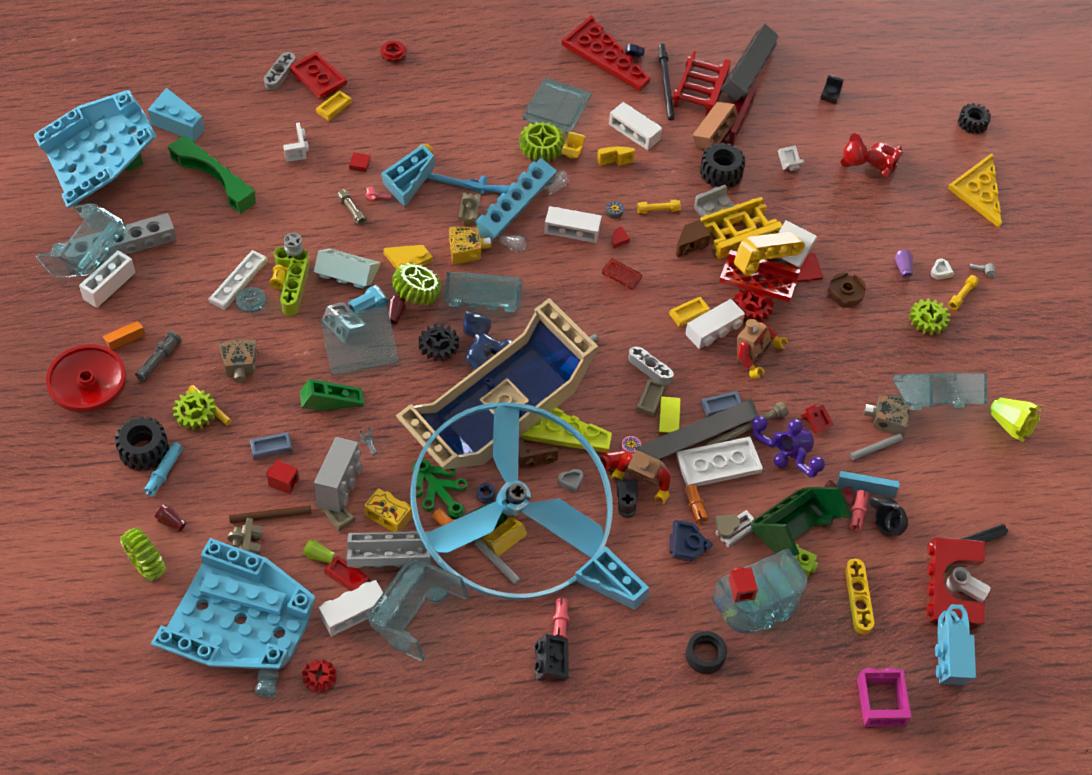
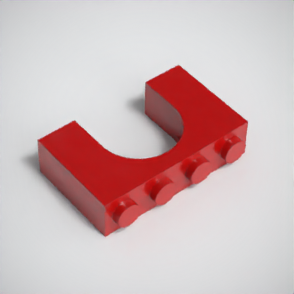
M935 537L931 543H928L927 553L930 555V563L927 566V575H930V583L927 585V596H930V604H927L926 608L929 622L938 623L942 612L947 611L951 604L963 605L967 611L969 626H981L984 624V603L962 601L951 596L944 586L943 575L947 566L952 564L980 566L984 563L985 541ZM953 609L952 611H955V613L961 620V611L958 609Z

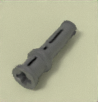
M169 330L164 340L158 342L154 353L135 373V376L140 381L144 382L161 361L172 354L174 347L182 342L178 334Z

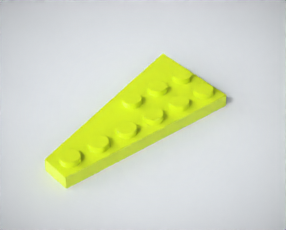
M527 397L535 406L541 402V400ZM558 408L550 412L573 426L585 437L595 451L609 452L611 432L593 424H586L574 415L572 417L563 413V410ZM545 417L519 436L523 440L585 449L571 433Z

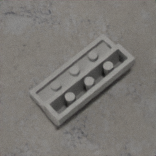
M418 531L348 533L347 567L362 568L364 566H374L381 568L384 566L403 567L405 565H415L421 567L431 565V555L423 544Z

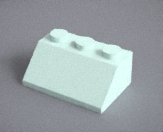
M329 248L318 251L314 272L319 273V277L330 279V277L337 278V282L346 284L348 281L354 283L353 286L364 288L371 285L381 262Z

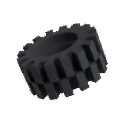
M975 103L964 105L958 118V125L962 126L961 129H966L965 132L967 133L971 131V134H974V132L980 134V131L983 133L991 119V113H989L988 109L985 110V106L980 107L981 104L976 106Z

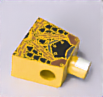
M449 227L453 265L479 260L481 258V249L491 248L490 237L480 238L479 229Z

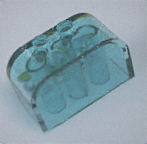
M789 548L745 567H752L758 587L755 600L735 603L728 581L730 574L717 580L712 600L730 628L739 633H753L760 629L766 630L779 620L780 622L787 620L797 611L807 586V577Z

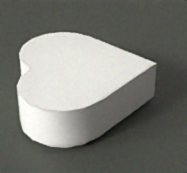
M938 259L930 274L932 278L941 280L953 277L954 272L947 260Z

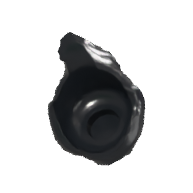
M870 498V506L876 509L875 525L881 533L886 536L902 535L908 527V518L905 510L892 498Z

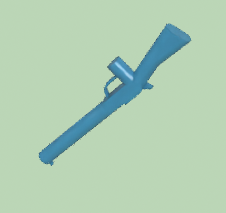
M430 173L426 178L463 187L482 194L484 192L506 194L509 187L506 185H486L488 180L486 176H481L480 180H460Z

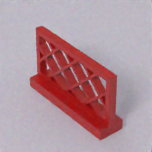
M730 250L719 282L790 302L798 280L799 269L761 260L757 271L751 276H746L734 264L737 252Z

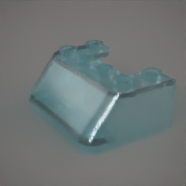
M449 271L446 275L444 302H449L448 306L454 307L461 306V303H468V307L479 308V305H487V309L498 310V306L504 307V311L515 312L516 309L520 308L523 278Z

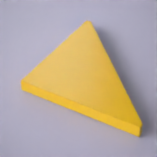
M991 153L949 184L948 189L999 228L1002 224L1000 217L1001 209L995 178L994 155Z

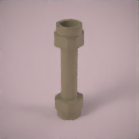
M340 190L337 193V197L350 210L354 222L359 226L365 224L367 219L364 213L358 211L346 190Z

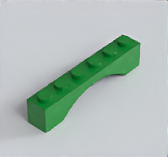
M182 136L168 146L170 158L179 166L197 169L216 178L226 191L228 205L239 214L256 203L255 190L251 186H247L240 177L232 174L227 167L222 166L216 158L208 155L206 150L198 147L193 140Z

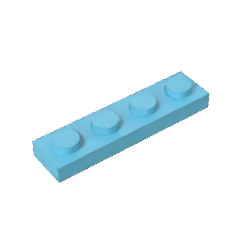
M208 572L199 589L201 595L279 616L287 599L286 593Z

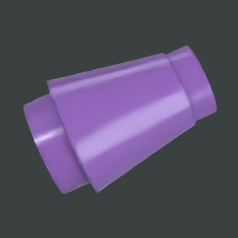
M909 250L898 251L895 261L902 277H911L913 275V255Z

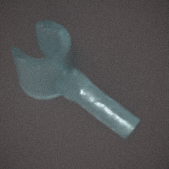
M367 428V435L362 434V431H360L361 441L367 443L374 456L377 452L372 444V431L370 428Z

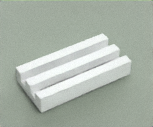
M747 510L737 516L740 521L746 517L748 520L740 524L739 528L733 532V535H736L730 539L720 538L722 542L725 541L728 548L753 532L751 525H748L754 518Z

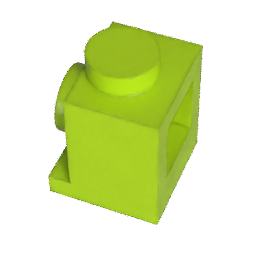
M796 544L799 554L797 556H789L785 570L808 579L810 572L814 574L819 564L816 561L817 555L799 548V545Z

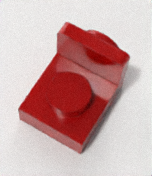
M814 404L806 408V413L801 415L802 419L807 417L815 434L834 425L824 404L818 407Z

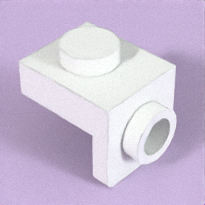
M796 145L778 150L783 170L795 171L804 163L803 159H799Z

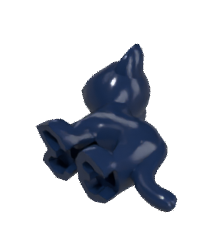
M466 311L463 320V332L467 336L474 338L473 344L467 350L466 361L475 371L490 359L488 356L491 353L497 354L514 340L505 339L500 342L488 335L491 329V320L482 314Z

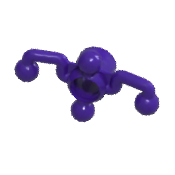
M758 416L753 420L754 438L768 447H777L781 451L775 455L773 460L776 467H786L789 463L788 456L796 460L797 467L810 478H814L818 472L825 468V461L821 457L812 458L809 464L810 467L804 463L806 454L813 448L814 439L808 430L803 429V424L800 420H791L788 423V431L775 433L772 440L761 434V431H764L768 425L765 417Z

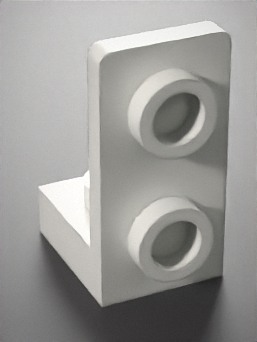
M296 123L299 143L283 145L286 162L307 159L306 152L309 151L308 142L304 141L306 139L304 128L301 129L300 123Z

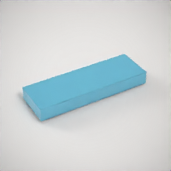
M840 471L836 485L843 489L852 487L854 491L863 490L871 494L895 498L900 482Z

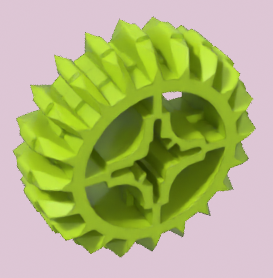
M536 121L534 125L530 123L528 127L521 131L519 138L520 149L523 151L524 156L527 155L528 159L533 158L534 161L540 158L547 162L550 159L555 160L556 157H560L562 147L566 143L565 135L561 128H557L556 124L551 125L550 122L545 124L543 121L542 123Z
M406 263L405 265L401 264L395 270L392 278V288L396 290V294H400V298H405L406 302L410 301L413 304L417 303L419 306L422 304L427 306L436 301L440 295L441 280L438 279V275L433 274V271H429L427 267L424 268L421 264L418 266L415 263L411 265Z
M136 527L126 531L121 536L120 542L125 553L143 578L147 581H153L166 572V566L159 551L142 530Z

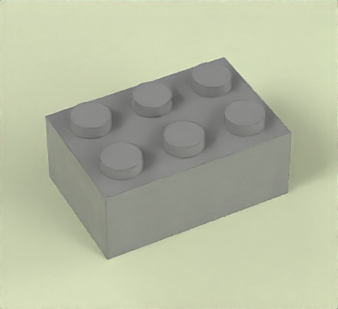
M335 437L314 481L318 508H325L340 513L343 505H347L349 492L354 489L356 477L361 474L363 464L360 462L361 451H359L358 442Z

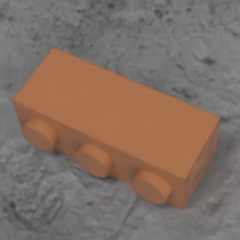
M722 102L715 104L692 135L697 148L707 149L708 146H713L715 143L720 144L738 117L735 104Z

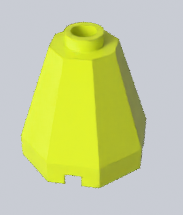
M999 398L992 403L990 410L991 415L1012 437L1024 442L1026 439L1023 437L1025 435L1029 437L1038 424L1040 416L1037 415V412H1041L1042 408L1031 402Z

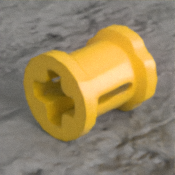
M283 265L273 267L274 274L269 281V285L272 288L283 289L288 268Z

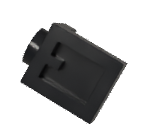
M828 75L820 100L836 104L844 79Z

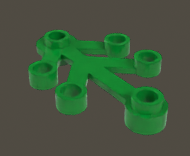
M422 459L420 467L425 468H419L416 489L420 490V492L416 493V498H420L423 495L422 485L425 478L429 486L426 499L422 502L423 510L425 512L434 510L435 493H437L449 507L448 515L451 519L456 520L463 516L464 506L455 502L444 488L464 492L467 490V481L463 478L456 481L437 479L433 474L453 478L456 475V468L443 470L441 467L432 466L428 460ZM414 462V464H413V466H412V471H413V472H414V468H415L416 462Z

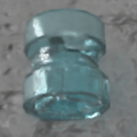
M272 669L259 670L257 672L258 684L255 686V694L263 698L275 697L277 694V687L275 685L278 682L279 673Z

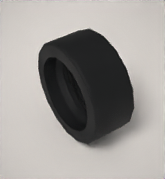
M701 631L694 634L689 639L686 648V660L689 666L702 674H711L718 671L723 666L727 655V646L723 638L711 631ZM709 643L717 648L718 658L712 662L701 661L695 656L694 648L697 644Z

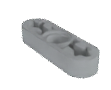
M285 52L280 55L264 77L266 89L276 90L290 73V66L296 63L293 53ZM279 69L284 70V71L281 72V73H277V72H276V71L279 70Z
M630 348L628 355L630 363L658 384L669 385L672 382L673 371L643 348Z

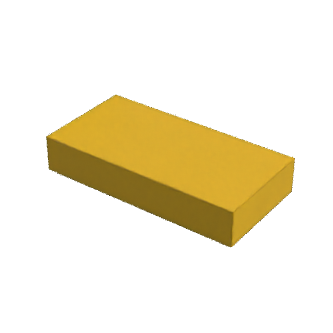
M339 90L318 106L316 113L329 121L350 105L352 98Z
M700 296L671 309L669 315L680 327L710 311V308Z

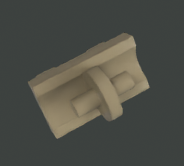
M463 193L458 220H462L464 225L472 226L477 221L481 194Z
M246 518L242 531L240 532V527H235L234 531L228 533L227 540L233 543L232 546L238 548L240 543V549L258 555L260 544L250 542L251 538L260 539L262 527L252 524L253 519Z

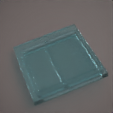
M545 78L527 106L523 120L532 123L536 121L542 123L543 121L545 124L550 122L551 125L556 124L557 128H561L563 133L568 134L573 130L591 98L592 92Z
M388 307L320 319L332 375L399 362Z

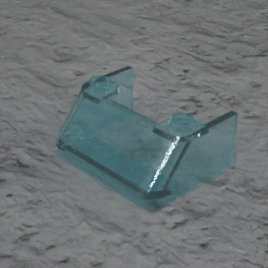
M96 204L75 205L74 209L84 221L68 242H58L52 247L50 253L37 254L36 258L53 278L89 275L96 269L126 228L125 223Z
M939 372L893 374V382L906 406H911V410H922V407H933V404H953L954 408H964L965 404H987V373Z
M410 559L403 565L369 611L368 621L371 627L396 650L423 662L425 657L419 641L413 638L411 633L405 629L426 599L432 602H440L449 593H452L467 600L469 596L463 578L422 560Z

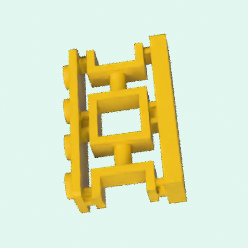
M762 197L751 199L742 204H736L733 207L722 209L700 218L708 232H712L716 240H713L712 248L716 249L715 255L718 259L727 257L730 250L738 252L741 242L747 237L761 236L768 232L770 234L779 233L783 225L780 221L777 222L776 219L767 221L763 215L766 212L767 206L763 204L764 200ZM753 214L755 218L751 219L749 215ZM743 221L747 229L737 232L732 225ZM721 224H722V226H723L724 228H723V229H719V228H718V225H721ZM756 224H760L762 228L757 229ZM729 234L731 238L726 240L725 235Z

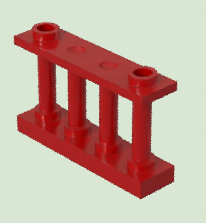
M693 51L691 57H687L686 70L678 90L673 92L672 100H675V108H677L680 100L704 106L707 109V116L719 101L722 93L721 88L727 80L730 71L731 60L725 59L723 65L716 66L695 60L696 51ZM694 66L713 71L719 76L712 77L693 72L692 68ZM688 78L712 83L714 87L707 88L688 83L687 81ZM688 89L707 94L710 99L707 98L705 100L683 94V91Z

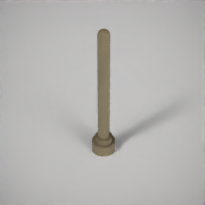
M780 401L773 405L771 411L761 416L765 417L767 421L774 417L783 418L788 415V409ZM753 420L708 442L706 446L729 441L753 428Z

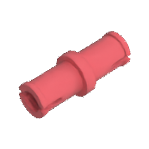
M863 490L857 491L855 505L851 509L853 514L849 528L853 530L855 526L854 531L862 530L864 516L867 515L868 511L866 506L869 493L865 492V496H863Z
M561 598L556 600V612L553 616V635L561 636L562 638H566V629L569 624V601L564 598L562 604Z

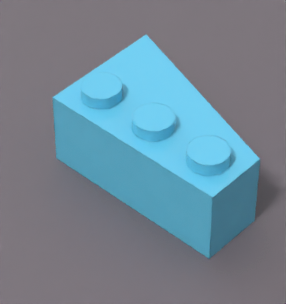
M167 88L148 109L151 125L179 136H186L193 141H196L204 132L202 116Z
M422 144L381 173L383 185L404 207H406L435 168L434 155Z
M606 546L575 573L578 583L633 610L650 597L649 587Z

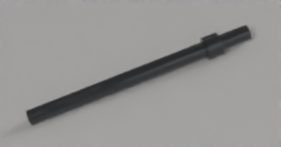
M661 43L659 44L658 59L662 69L668 120H674L667 64L669 60L668 53L666 52L665 44Z

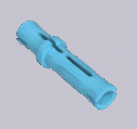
M173 442L156 471L152 472L150 481L143 489L148 496L154 497L162 483L166 482L169 471L183 451V447L179 443Z

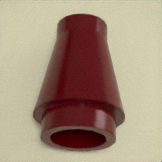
M392 296L388 300L387 322L389 324H398V320L406 307L404 298Z
M164 504L155 514L158 523L178 532H181L186 526V522L171 506Z

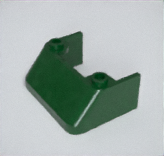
M805 487L795 491L752 520L750 525L753 532L775 554L780 556H797L799 551L794 539L814 525L829 526L835 518H851L852 513L841 487Z

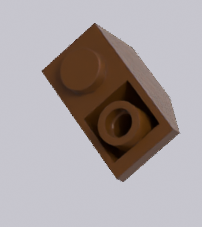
M701 220L684 225L677 243V257L688 255L691 252L699 249L702 250L709 246L711 234Z

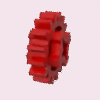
M740 289L734 299V303L745 313V321L758 319L759 322H762L763 318L767 320L768 316L772 314L774 302H772L773 297H767L766 295L749 290L743 291Z

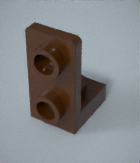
M519 437L518 464L520 468H531L535 465L550 464L558 460V447L530 452L528 444H524L523 438Z

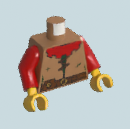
M755 319L747 320L746 327L738 335L737 360L742 362L747 369H750L749 375L751 378L758 379L765 372L762 367L755 368L754 365L771 346L772 340L774 347L777 349H784L782 343L788 344V340L784 337L778 338L777 333L763 322H757Z
M638 450L634 454H623L611 476V480L614 477L623 479L626 471L658 486L660 490L654 499L657 501L660 497L663 500L662 504H664L670 497L668 490L671 480V473L665 464Z

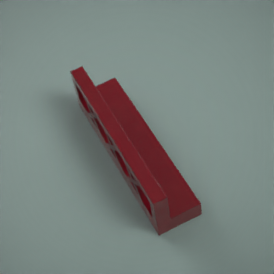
M751 87L748 95L744 98L741 97L734 101L733 104H735L738 117L720 143H729L731 146H734L754 102L755 87Z

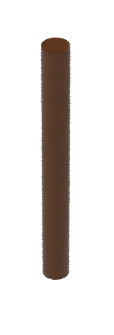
M311 505L233 514L229 515L230 523L246 521V518L260 520L310 514L312 511Z

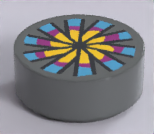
M611 201L606 205V214L610 218H619L623 215L624 207L620 202Z

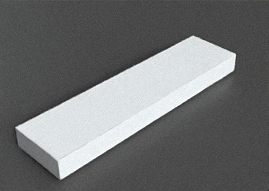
M252 250L209 298V303L225 311L268 262L267 257Z

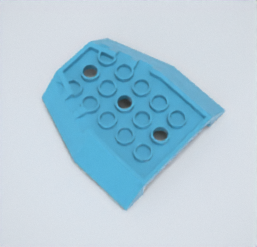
M126 90L80 105L36 132L34 136L38 145L47 153L64 190V193L61 195L66 206L70 208L117 178L153 141L156 134L132 93Z
M210 538L201 553L202 565L168 626H160L151 645L209 667L281 669L291 661L308 627L315 596L267 558ZM206 573L286 593L287 599L280 616L201 595L199 589ZM201 603L208 604L205 610L197 609ZM238 617L247 618L243 624L235 622ZM282 630L285 632L282 638L274 637L276 631Z

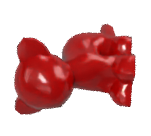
M854 132L850 135L849 143L843 150V157L840 163L842 166L850 167L868 162L881 170L882 177L887 180L891 172H894L898 166V159L903 154L902 147L898 145L894 148L886 143L879 142L870 149H867L866 145L863 144L861 136Z

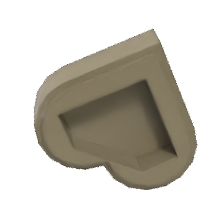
M719 515L715 517L717 531L721 538L728 539L732 537L733 532L739 528L740 519L736 515Z

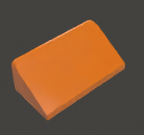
M136 321L102 337L109 349L115 350L146 336L143 326Z

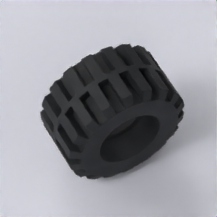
M715 143L713 146H708L702 155L701 178L705 180V183L711 184L712 187L726 185L727 189L730 186L735 187L743 177L746 163L745 155L742 154L741 150H738V147L731 146L729 143Z
M139 416V419L131 418L130 422H124L123 427H119L118 433L115 435V445L120 460H122L125 466L128 465L132 470L136 468L137 471L142 469L147 471L152 466L153 468L157 467V463H161L169 450L163 425L159 424V421L156 419L152 421L151 417L144 419L143 416ZM143 440L151 441L150 443L142 447L134 446L136 443Z

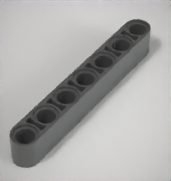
M749 399L642 444L635 449L659 460L755 419L759 414L753 400Z

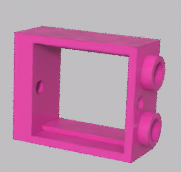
M866 668L861 670L857 683L864 727L907 726L911 719L904 670H896V668H886L885 670ZM867 684H894L899 710H870Z

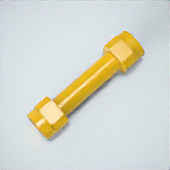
M671 200L670 203L657 204L641 202L637 204L638 214H647L648 211L658 210L677 212L681 210L680 200Z
M974 275L968 277L963 289L957 296L954 295L951 298L948 306L952 310L959 309L965 296L970 290H974L979 283L978 277Z

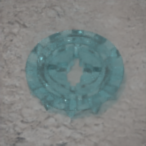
M256 287L245 288L236 297L239 309H243L244 312L251 311L252 313L254 310L260 311L261 307L265 306L267 300L264 291ZM255 299V302L248 303V300Z

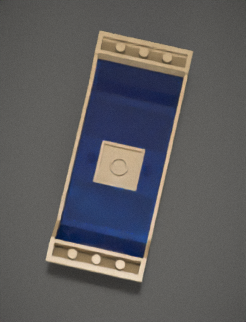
M548 298L534 309L535 313L523 334L433 403L416 406L410 404L397 414L396 417L424 448L429 438L446 421L467 409L479 405L512 402L531 405L551 412L575 393L599 349L598 345ZM495 409L476 412L454 422L436 437L427 449V452L443 470L484 465L493 457ZM519 410V436L540 421L543 416Z

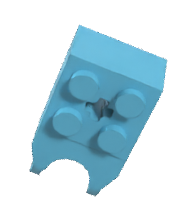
M951 604L948 610L943 611L938 619V644L935 645V656L938 657L936 677L939 678V684L966 685L976 678L974 635L969 633L968 614L963 605ZM953 609H958L961 611V620L959 619L955 611H952Z

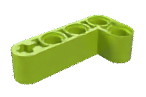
M278 247L274 251L275 265H283L288 268L280 297L282 312L286 316H294L299 311L310 269L309 254L303 249L300 255L290 256L285 252V247Z

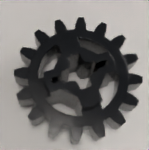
M434 324L433 328L427 326V332L422 330L421 336H419V349L422 355L427 354V359L434 357L435 362L438 358L441 361H444V357L451 359V354L456 355L457 349H459V336L456 335V330L451 331V326L444 328V324H441L440 327Z

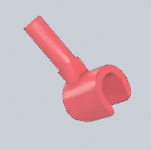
M374 187L366 189V197L369 201H374L376 198L391 199V195L376 193Z

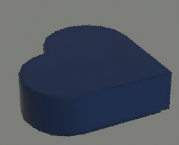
M628 44L625 53L630 56L642 57L644 56L645 48L635 44Z

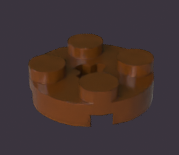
M839 273L832 278L828 291L832 299L838 302L841 307L856 305L863 300L866 285L857 275L850 276L848 273ZM844 287H846L847 289L850 288L851 290H850V291H846V290H844Z

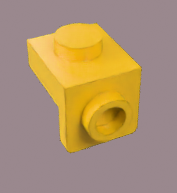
M569 132L561 154L566 155L568 158H578L583 150L585 135Z

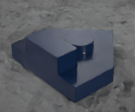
M674 520L673 532L670 535V553L673 559L692 562L709 550L713 544L709 539L703 537L699 532L700 529L694 523Z

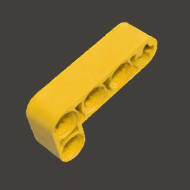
M792 232L747 237L739 246L734 264L746 276H751L757 271L761 260L798 255L803 251L805 243Z

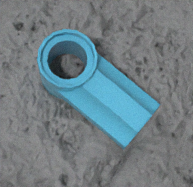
M374 285L368 288L364 295L348 302V305L359 316L373 308L376 310L384 308L388 304V298L379 286Z

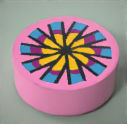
M627 436L622 441L621 449L622 451L627 450L628 453L634 454L635 448L641 445V441L635 436Z

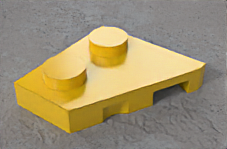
M424 245L383 249L384 255L396 270L401 264L409 263L411 265L415 263L418 266L420 264L424 266L433 261V256Z

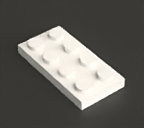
M751 437L678 451L675 455L686 486L695 484L697 487L759 474L763 471Z

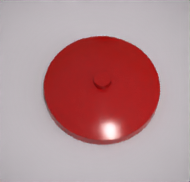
M94 344L80 345L64 351L51 363L46 374V386L52 400L60 407L73 412H91L106 407L117 399L126 384V370L120 356L107 347Z

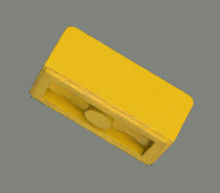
M510 517L481 540L497 556H500L525 537L527 532L522 522Z

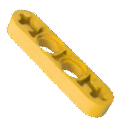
M854 558L849 560L846 565V581L854 628L857 633L866 635L873 629L874 616L865 565L861 560ZM852 566H855V568L858 569L857 577H854L855 570L852 568ZM853 584H861L863 586V590H855L853 588ZM856 602L865 603L866 609L857 608ZM862 616H865L864 623L867 624V627H864L863 624H860L862 621Z

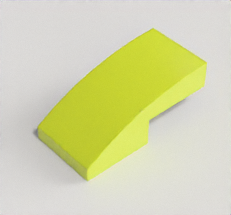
M661 396L659 433L668 434L679 429L680 398Z

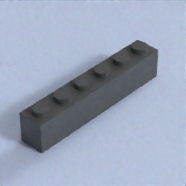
M765 23L755 32L721 88L735 101L741 97L744 98L750 90L748 88H751L755 83L754 79L761 73L759 69L764 67L766 64L765 60L770 57L771 51L778 44L776 41L779 35Z

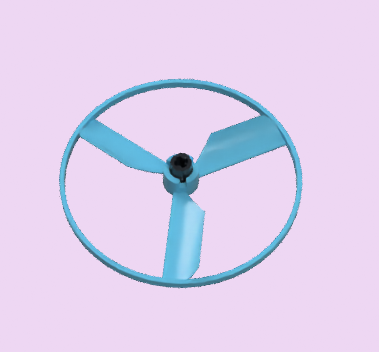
M498 402L467 409L453 416L434 432L422 449L414 468L410 490L411 508L415 526L423 544L434 560L450 576L470 589L482 594L509 600L534 599L558 592L576 581L575 575L561 585L535 593L513 594L498 592L464 578L453 570L437 553H448L493 532L502 512L509 516H515L521 512L590 558L594 557L606 544L613 513L612 492L606 470L599 456L583 435L565 420L541 408L520 403ZM495 409L493 458L506 482L499 491L496 502L425 534L416 504L417 475L424 454L436 437L454 422L476 412ZM519 410L538 414L557 423L571 433L588 451L599 470L606 493L607 517L604 534L602 526L560 498L529 502L531 498L529 488L523 482L518 481Z

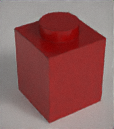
M276 460L266 473L268 485L291 494L299 481L298 468Z
M738 567L731 570L728 581L734 602L755 600L758 587L752 567Z

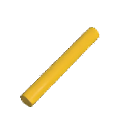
M191 385L188 388V391L190 393H193L194 389L197 388L194 385ZM215 405L217 412L213 414L228 426L232 420Z

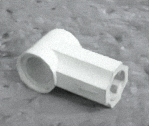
M964 567L955 568L946 582L951 591L963 592L979 602L985 600L991 588L972 577L970 572Z

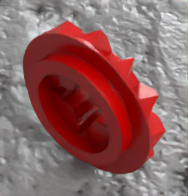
M398 41L386 42L380 48L382 58H386L387 61H401L407 53L406 46Z
M324 658L322 660L314 659L310 664H306L304 671H302L304 685L314 692H323L330 689L337 678L336 669L331 662L325 661ZM322 669V673L325 676H320V679H318L317 682L316 675L314 673H318L319 670Z

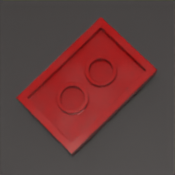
M318 52L290 66V72L319 99L347 85V79Z

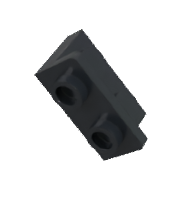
M550 634L543 635L534 645V652L536 653L534 665L536 680L541 681L545 677L562 681L569 678L568 639Z

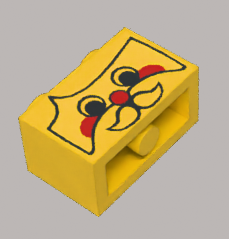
M379 488L364 505L365 516L391 532H401L412 519V508L407 502L399 501L390 492H384Z

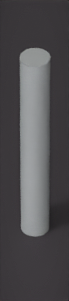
M897 434L850 453V458L854 461L903 441V437L901 434Z
M480 538L475 540L474 544L514 585L520 582L521 579Z

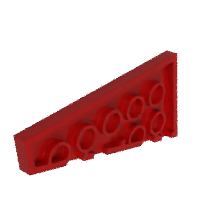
M593 15L588 17L562 40V46L638 91H641L650 83L649 75L632 61L633 58L630 55H626L622 46L603 30V26L595 21Z

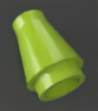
M310 539L303 551V555L307 556V559L328 564L332 562L335 556L334 552L321 543Z

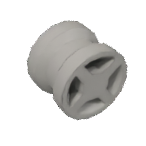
M289 233L284 237L285 252L290 256L300 255L303 251L302 237L297 233Z

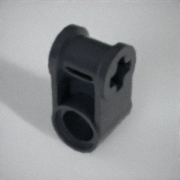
M617 479L618 512L626 518L632 517L636 513L637 479Z

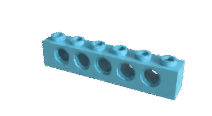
M542 158L537 162L533 161L528 167L529 171L527 173L522 172L517 179L518 182H513L508 187V192L506 194L502 193L497 199L498 203L496 205L491 204L486 211L487 214L485 216L482 214L477 219L476 228L479 229V235L483 238L490 237L492 243L546 187L557 171Z

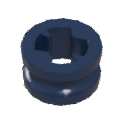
M489 483L481 484L477 488L478 500L482 503L493 501L495 498L494 487ZM484 491H489L488 496L483 495Z

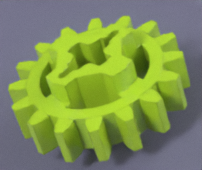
M927 298L926 302L920 299L919 303H914L909 313V320H913L912 326L917 325V331L922 329L923 334L928 331L930 335H933V332L940 334L941 330H946L951 314L947 313L948 308L942 307L943 303L937 304V300L930 302V299Z
M194 389L191 394L189 391H186V396L179 395L180 401L175 400L176 406L172 408L174 418L179 426L183 425L186 430L190 426L193 430L196 429V426L203 429L204 423L210 424L209 418H215L213 414L217 412L215 401L210 394H205L204 390L198 393L197 389Z

